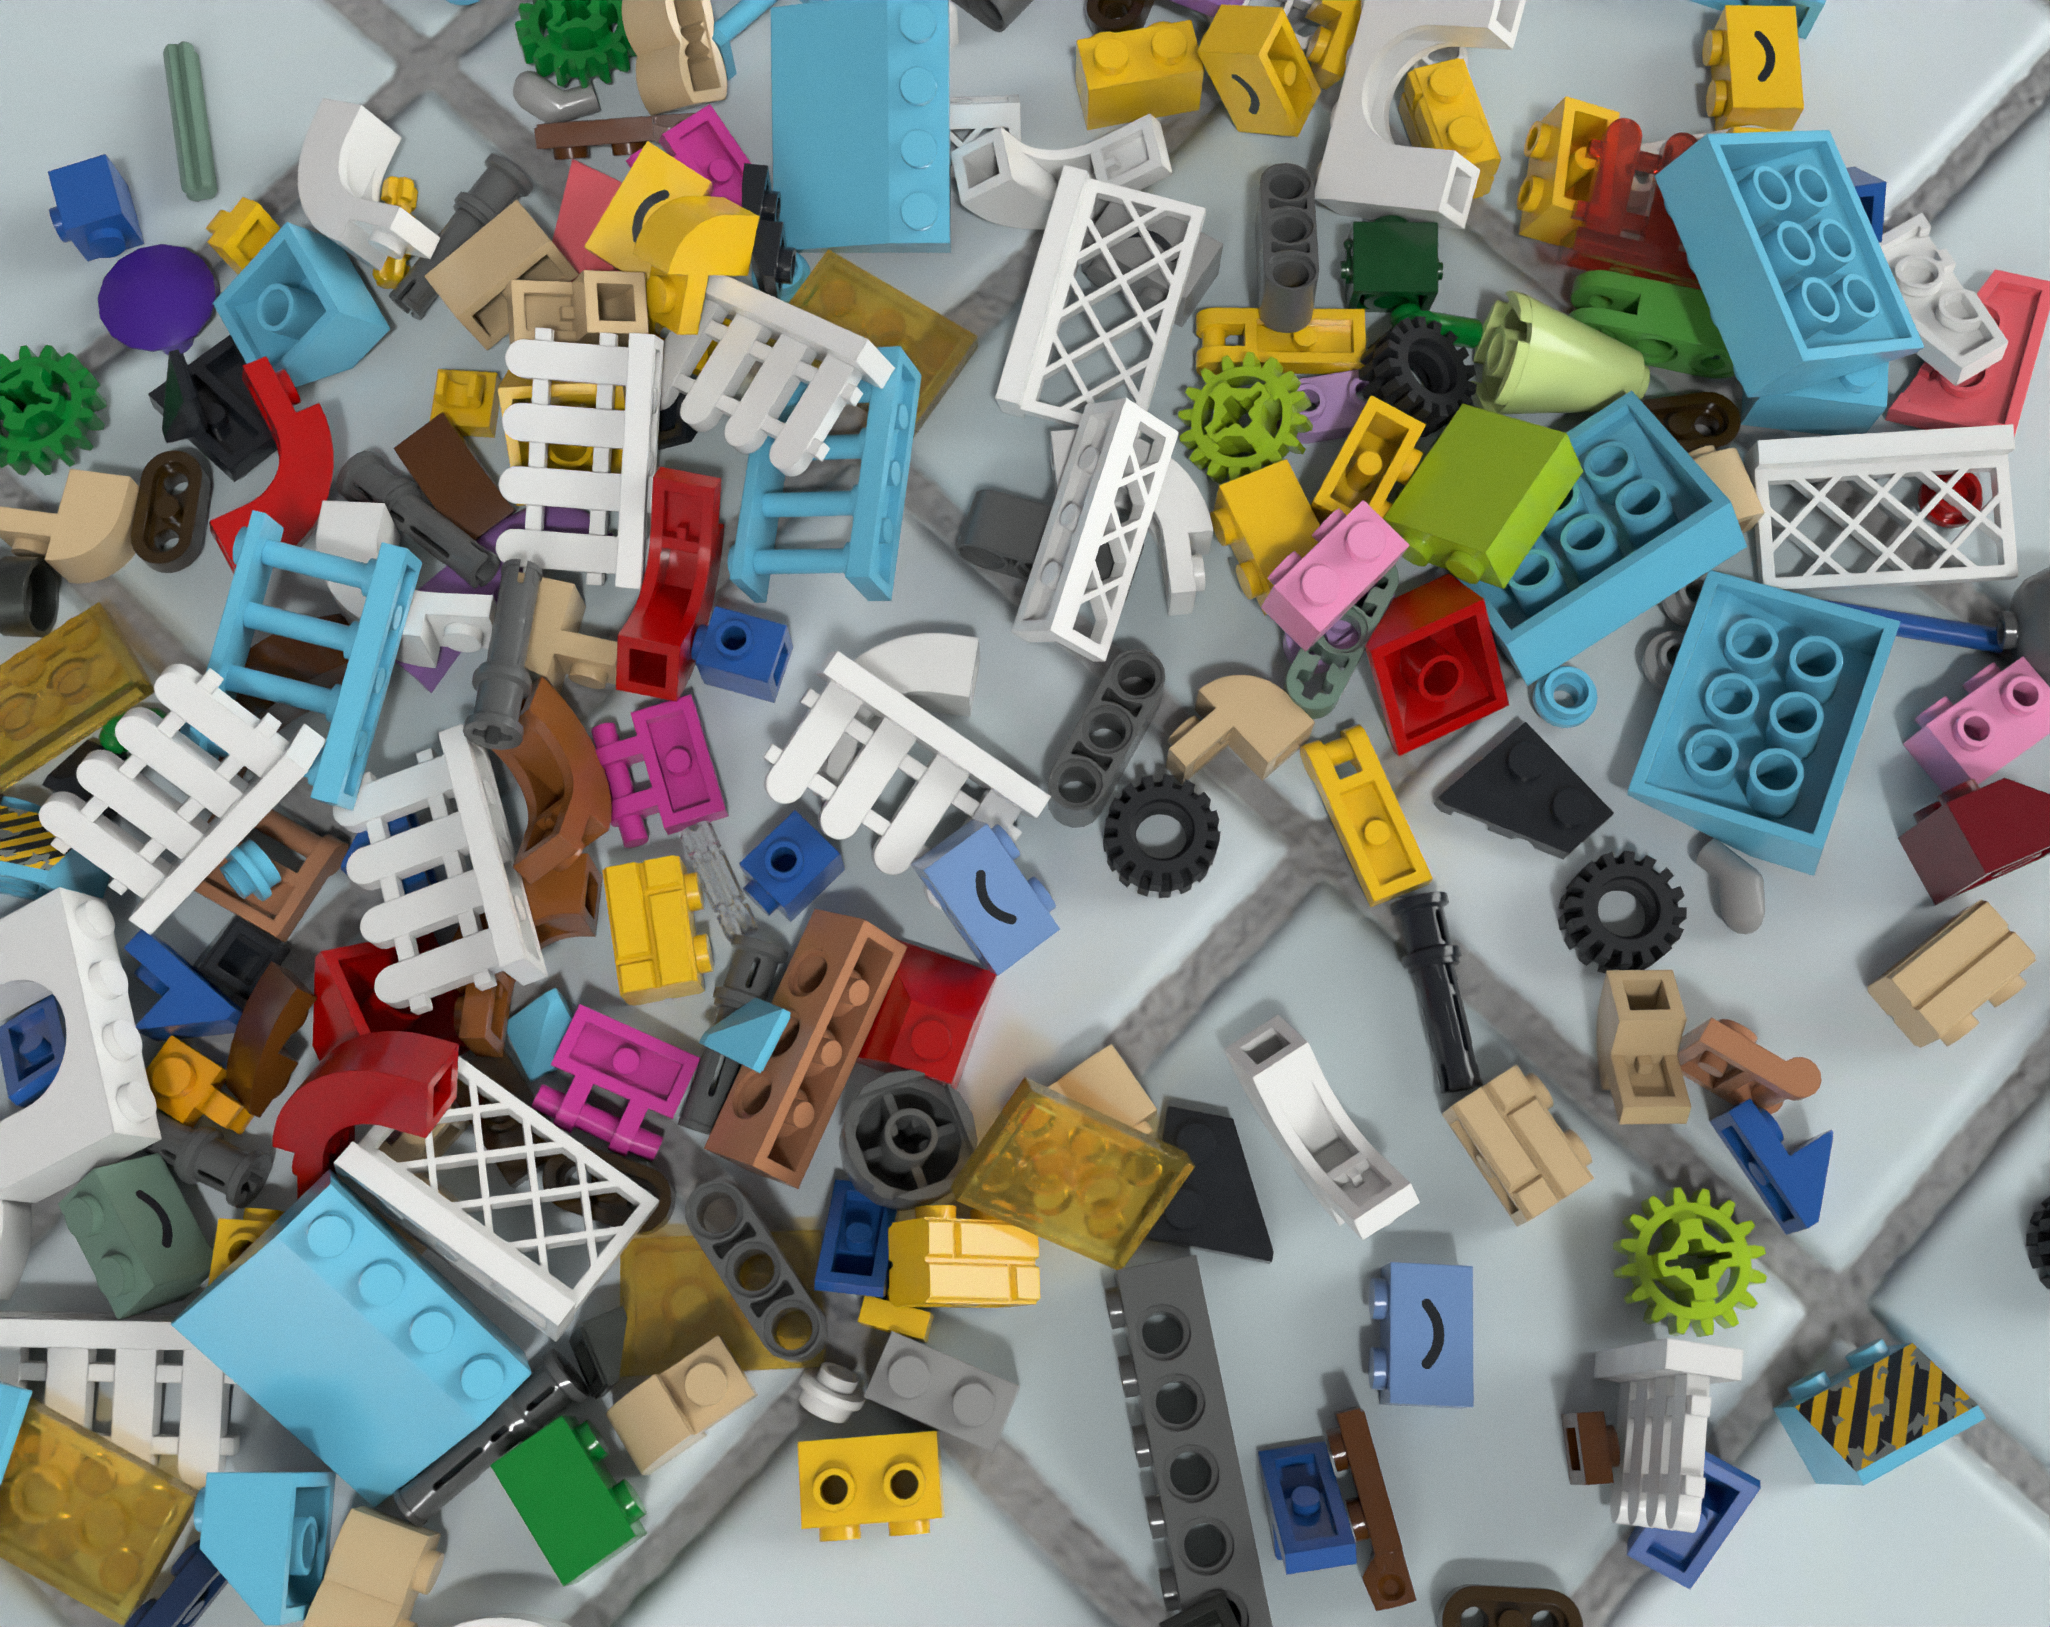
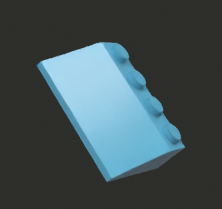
M827 0L771 7L773 191H780L781 193L779 222L784 224L787 247H794L797 253H951L949 0Z
M1830 130L1706 134L1654 176L1664 198L1666 212L1675 224L1687 253V262L1691 270L1696 274L1709 305L1711 319L1719 329L1732 360L1734 374L1742 385L1747 398L1790 393L1912 355L1925 348Z
M1632 390L1567 432L1583 473L1504 589L1479 581L1477 584H1469L1447 570L1450 575L1484 598L1493 638L1527 686L1747 547L1731 501Z
M1708 571L1627 795L1751 857L1814 876L1901 621L1721 572Z
M331 1169L310 1187L171 1322V1325L374 1508L478 1428L532 1374L525 1352Z

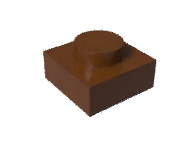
M1604 1411L1561 1414L1570 1484L1596 1485L1614 1483L1612 1468L1619 1467L1620 1446L1614 1426L1606 1425Z

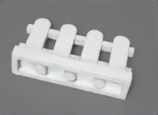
M708 275L698 335H677L670 330L664 340L660 411L670 407L679 393H682L686 397L680 408L681 418L695 431H709L717 425L723 414L729 416L730 419L724 430L725 439L742 454H750L757 451L767 436L775 439L769 453L771 463L784 475L792 477L803 473L813 458L821 462L830 450L823 441L845 405L848 403L856 407L863 395L857 387L860 380L883 389L895 367L867 338L731 277ZM725 318L732 320L729 327L722 324ZM769 338L777 341L773 348L766 345ZM711 341L718 342L697 379L690 378ZM814 359L822 361L819 369L811 366ZM755 361L763 363L741 401L734 399L733 397ZM800 382L808 384L786 423L779 421L778 418Z
M535 327V340L520 339L508 347L505 354L508 369L518 377L533 379L532 404L515 403L505 410L502 417L503 429L509 437L522 442H530L528 467H510L502 473L499 479L500 492L507 501L526 505L525 530L509 529L504 531L497 539L496 553L503 563L510 559H521L520 567H523V573L526 571L527 560L539 565L541 569L587 572L586 584L603 586L605 584V573L616 574L615 587L641 589L649 553L653 476L657 468L664 347L662 339L653 334L629 333L628 347H618L617 334L600 332L599 345L554 342L553 329ZM552 381L597 384L596 409L550 405ZM615 386L626 387L625 411L614 410ZM548 444L594 447L592 472L547 468ZM612 449H623L621 474L611 473ZM545 506L589 509V534L544 531ZM609 511L619 512L618 537L607 536Z
M839 651L830 652L815 673L827 682L821 693L818 694L811 688H808L799 701L808 707L809 711L783 750L771 744L763 755L764 759L773 764L764 780L765 791L771 799L784 804L792 803L798 800L808 787L827 800L818 815V823L822 832L834 839H846L856 832L860 824H863L880 836L872 848V861L878 870L889 875L903 873L909 868L914 859H919L931 850L924 844L950 804L968 815L963 826L972 819L987 823L990 828L998 824L1015 843L1022 831L1013 826L1019 814L1038 818L1051 798L1050 795ZM861 706L881 718L874 730H871L854 718ZM845 732L863 746L837 786L817 774V772ZM915 742L934 754L926 766L907 754ZM898 768L916 780L891 820L887 821L871 810V808ZM967 778L986 790L979 801H976L960 790ZM924 886L927 901L932 906L941 909L927 887Z
M172 664L166 667L154 685V691L158 700L171 710L164 719L147 708L135 707L129 709L117 723L115 735L118 742L132 754L123 761L114 753L106 750L90 752L78 766L76 772L80 785L93 795L86 803L75 794L61 791L52 794L39 811V820L42 826L56 836L51 842V846L63 854L70 848H73L113 877L108 886L122 896L127 889H130L142 898L128 920L149 935L169 917L309 771L326 739L305 723L287 741L277 733L282 724L270 713H267L261 720L218 688L224 678L211 668L202 676L192 667L184 664ZM186 722L226 751L228 753L227 757L222 762L218 761L178 730ZM146 765L150 766L189 795V797L181 804L142 775L140 771ZM243 766H246L256 774L249 782H246L237 775ZM109 806L151 838L145 844L141 843L102 813ZM204 808L216 815L210 823H207L198 816ZM165 849H168L177 856L171 864L159 856Z
M463 723L438 732L444 755L438 756L432 748L416 753L417 765L378 780L370 771L363 774L354 810L333 806V816L341 826L353 833L367 831L370 845L356 850L348 859L346 866L348 877L365 890L381 888L385 902L372 907L364 914L360 923L361 934L367 941L378 948L388 949L395 946L398 955V963L384 968L378 974L374 985L375 993L381 1001L393 1008L401 1009L410 1006L411 1012L416 1015L433 1010L432 997L474 982L475 987L480 991L497 986L494 974L505 971L523 986L548 977L522 877L512 868L516 855L487 748L469 741L464 736ZM455 797L458 812L452 813L449 799ZM430 807L433 821L390 836L388 822ZM469 854L473 869L470 871L467 870L464 856ZM444 864L448 879L405 895L402 879ZM484 912L489 926L485 930L482 928L479 914ZM459 922L463 936L462 939L419 954L416 938Z
M0 1311V1381L27 1389L28 1381H46L43 1432H25L24 1415L3 1480L14 1476L19 1471L23 1462V1452H42L41 1469L44 1476L50 1482L59 1485L70 1483L82 1477L90 1466L91 1453L110 1454L109 1469L112 1477L122 1485L132 1486L150 1478L157 1469L159 1454L178 1455V1473L186 1484L193 1487L205 1486L207 1472H223L226 1466V1456H234L240 1450V1435H227L230 1384L236 1383L171 1325V1322L179 1314L140 1313L118 1320L114 1312ZM29 1348H48L47 1361H29ZM97 1349H116L115 1362H96ZM164 1350H184L183 1363H163ZM95 1382H114L111 1433H92ZM162 1383H182L179 1434H160Z
M1664 1338L1595 1352L1593 1379L1620 1383L1619 1402H1617L1616 1432L1620 1446L1619 1467L1613 1468L1614 1483H1610V1513L1613 1523L1694 1533L1697 1530L1701 1515V1502L1705 1494L1706 1478H1703L1707 1417H1710L1711 1408L1709 1388L1710 1384L1741 1381L1742 1349Z

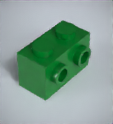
M561 1415L490 1465L563 1587L580 1582L648 1534L639 1520L647 1514V1511L637 1492L626 1479L616 1483L603 1462V1459L610 1455V1451L599 1431L588 1419L580 1424L575 1416Z

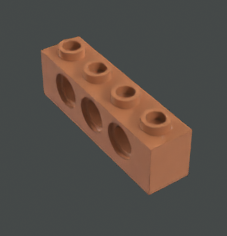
M814 909L771 1004L791 1012V1018L761 1073L742 1065L704 1149L749 1172L799 1189L907 946L865 919Z

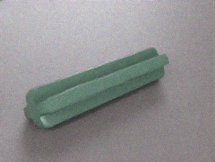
M181 41L179 44H168L164 48L163 58L181 189L186 193L187 198L194 202H199L202 199H213L218 189L199 55L194 51V46L189 42Z

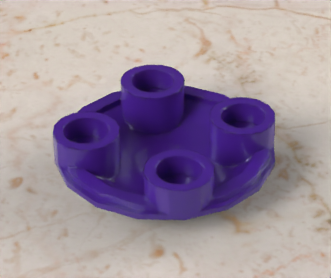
M158 244L138 248L119 259L104 277L98 295L100 319L110 335L129 348L150 352L161 350L169 355V351L179 349L180 353H185L192 347L194 336L200 332L211 318L214 309L213 302L220 295V284L203 259L184 247Z

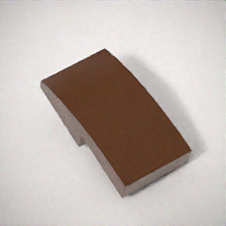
M441 412L394 447L399 458L438 513L467 533L473 540L477 541L517 511L511 502L502 496L498 485L481 465L482 461L444 412Z
M272 961L256 984L239 1019L231 1043L226 1069L225 1085L248 1113L258 1118L262 1116L272 1100L282 1094L289 1083L291 1073L299 1064L286 1050L284 1044L292 1034L296 1033L303 1026L309 1009L317 999L292 971Z

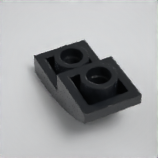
M744 163L742 207L759 216L751 257L753 272L760 291L780 299L783 284H793L796 268V249L794 247H787L784 224L779 222L781 193L780 191H772L768 166Z

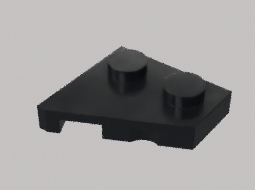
M229 335L188 365L196 385L208 429H206L207 434L187 439L233 482H236L277 451V447L270 430L242 380L243 365H246V362L231 335ZM166 381L148 394L154 409L162 416Z
M1524 722L1444 791L1434 803L1435 807L1443 813L1452 815L1453 812L1465 815L1489 825L1488 830L1509 839H1524L1530 842L1535 849L1562 860L1614 814L1527 722Z
M1168 1106L1144 1240L1266 1264L1272 1262L1274 1251L1233 1118Z

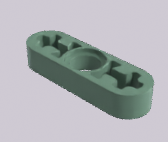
M1396 565L1377 582L1376 585L1378 587H1373L1370 590L1362 609L1354 605L1339 619L1350 623L1356 629L1358 642L1353 647L1348 649L1335 648L1326 641L1323 635L1306 652L1300 648L1287 673L1283 690L1312 719L1322 718L1336 707L1366 650V643L1383 617L1399 582ZM1321 659L1323 662L1331 665L1322 684V690L1329 695L1318 692L1314 699L1311 700L1302 695L1304 684L1298 681V679L1308 682L1312 678Z

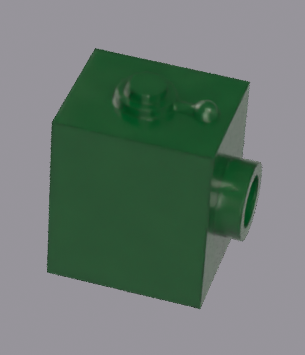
M1397 215L1382 216L1373 222L1353 221L1348 238L1343 243L1345 258L1344 261H1340L1339 278L1343 279L1345 284V309H1365V312L1392 313L1401 304L1414 303L1422 311H1429L1438 294V281L1443 278V262H1439L1438 223L1409 222L1407 219Z

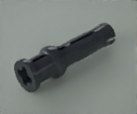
M1430 892L1397 900L1390 904V909L1393 916L1399 917L1407 954L1402 958L1403 967L1408 969V974H1415L1417 988H1419L1423 1006L1422 1010L1437 1067L1441 1094H1448L1483 1086V1082L1480 1077L1478 1064L1476 1063L1469 1025L1457 982L1455 965L1460 963L1459 958L1462 955L1460 947L1452 944L1444 907L1449 903L1448 895L1446 892Z

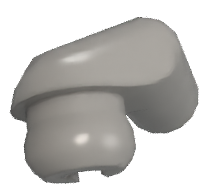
M524 71L515 79L513 96L522 109L544 123L567 122L600 112L591 82L588 88L577 86L563 91L535 71Z
M1718 839L1711 840L1698 853L1696 863L1719 881L1721 912L1724 921L1730 929L1738 934L1753 933L1759 929L1765 915L1763 877L1756 868Z

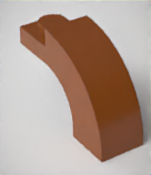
M543 676L532 683L530 695L522 700L519 723L523 726L524 736L521 744L512 749H491L510 769L526 801L528 825L512 868L531 884L552 869L562 872L571 866L586 846L609 831L612 813L609 784L593 742L566 701Z
M581 853L576 861L564 871L557 872L552 869L533 884L529 883L521 875L541 949L566 938L596 937L603 877L588 853ZM485 912L479 914L483 930L488 929L489 926ZM460 925L451 942L463 938ZM505 971L494 974L497 986L480 991L475 987L474 982L456 988L460 995L465 996H459L456 1000L453 1015L454 1029L461 1041L476 1056L503 1057L511 997L516 982Z

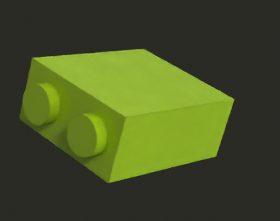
M1462 404L1383 519L1409 544L1402 557L1410 563L1425 567L1429 563L1449 570L1454 576L1466 583L1477 584L1479 581L1504 589L1583 473V469L1567 433Z

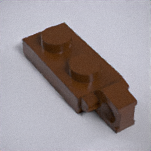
M695 113L537 124V127L534 128L536 148H553L554 160L590 157L588 146L611 144L613 156L631 155L642 149L646 141H656L660 144L659 139L663 133Z
M1357 1406L1334 1412L1338 1427L1326 1430L1337 1472L1350 1469L1358 1497L1347 1499L1345 1503L1356 1542L1370 1539L1372 1546L1371 1557L1361 1573V1578L1376 1611L1417 1601L1365 1412Z

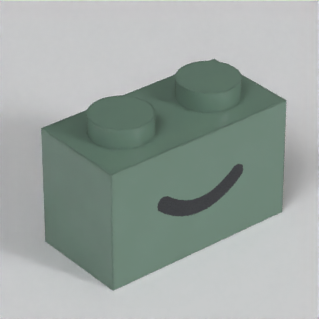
M159 1153L94 1168L58 1203L69 1231L75 1236L96 1277L99 1289L106 1296L118 1320L184 1300L209 1277L213 1251Z

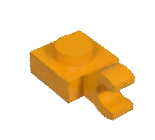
M172 1035L146 1069L150 1090L155 1097L157 1108L182 1124L194 1127L204 1114L222 1127L230 1128L237 1134L242 1135L254 1115L248 1113L238 1100L221 1090L226 1082V1069Z

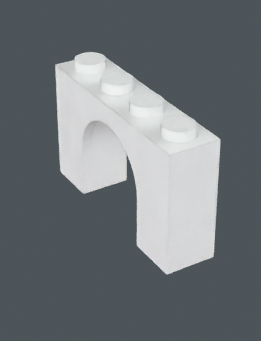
M1361 0L1362 12L1354 43L1351 44L1347 51L1346 73L1338 102H1336L1331 112V130L1323 160L1320 161L1315 172V200L1341 216L1377 219L1382 216L1397 215L1407 219L1409 222H1436L1439 227L1465 229L1480 169L1455 150L1395 145L1389 127L1391 100L1405 73L1417 61L1431 52L1447 47L1513 50L1526 0Z
M61 887L0 919V1021L53 994L63 1010L67 1035L61 1066L49 1088L33 1104L0 1121V1200L37 1203L82 1180L92 1169L114 1164L162 1139L156 1116L157 1104L148 1082L141 1051L142 1039L136 1029L127 991L128 979L121 965L114 935L115 922L108 909L107 900Z

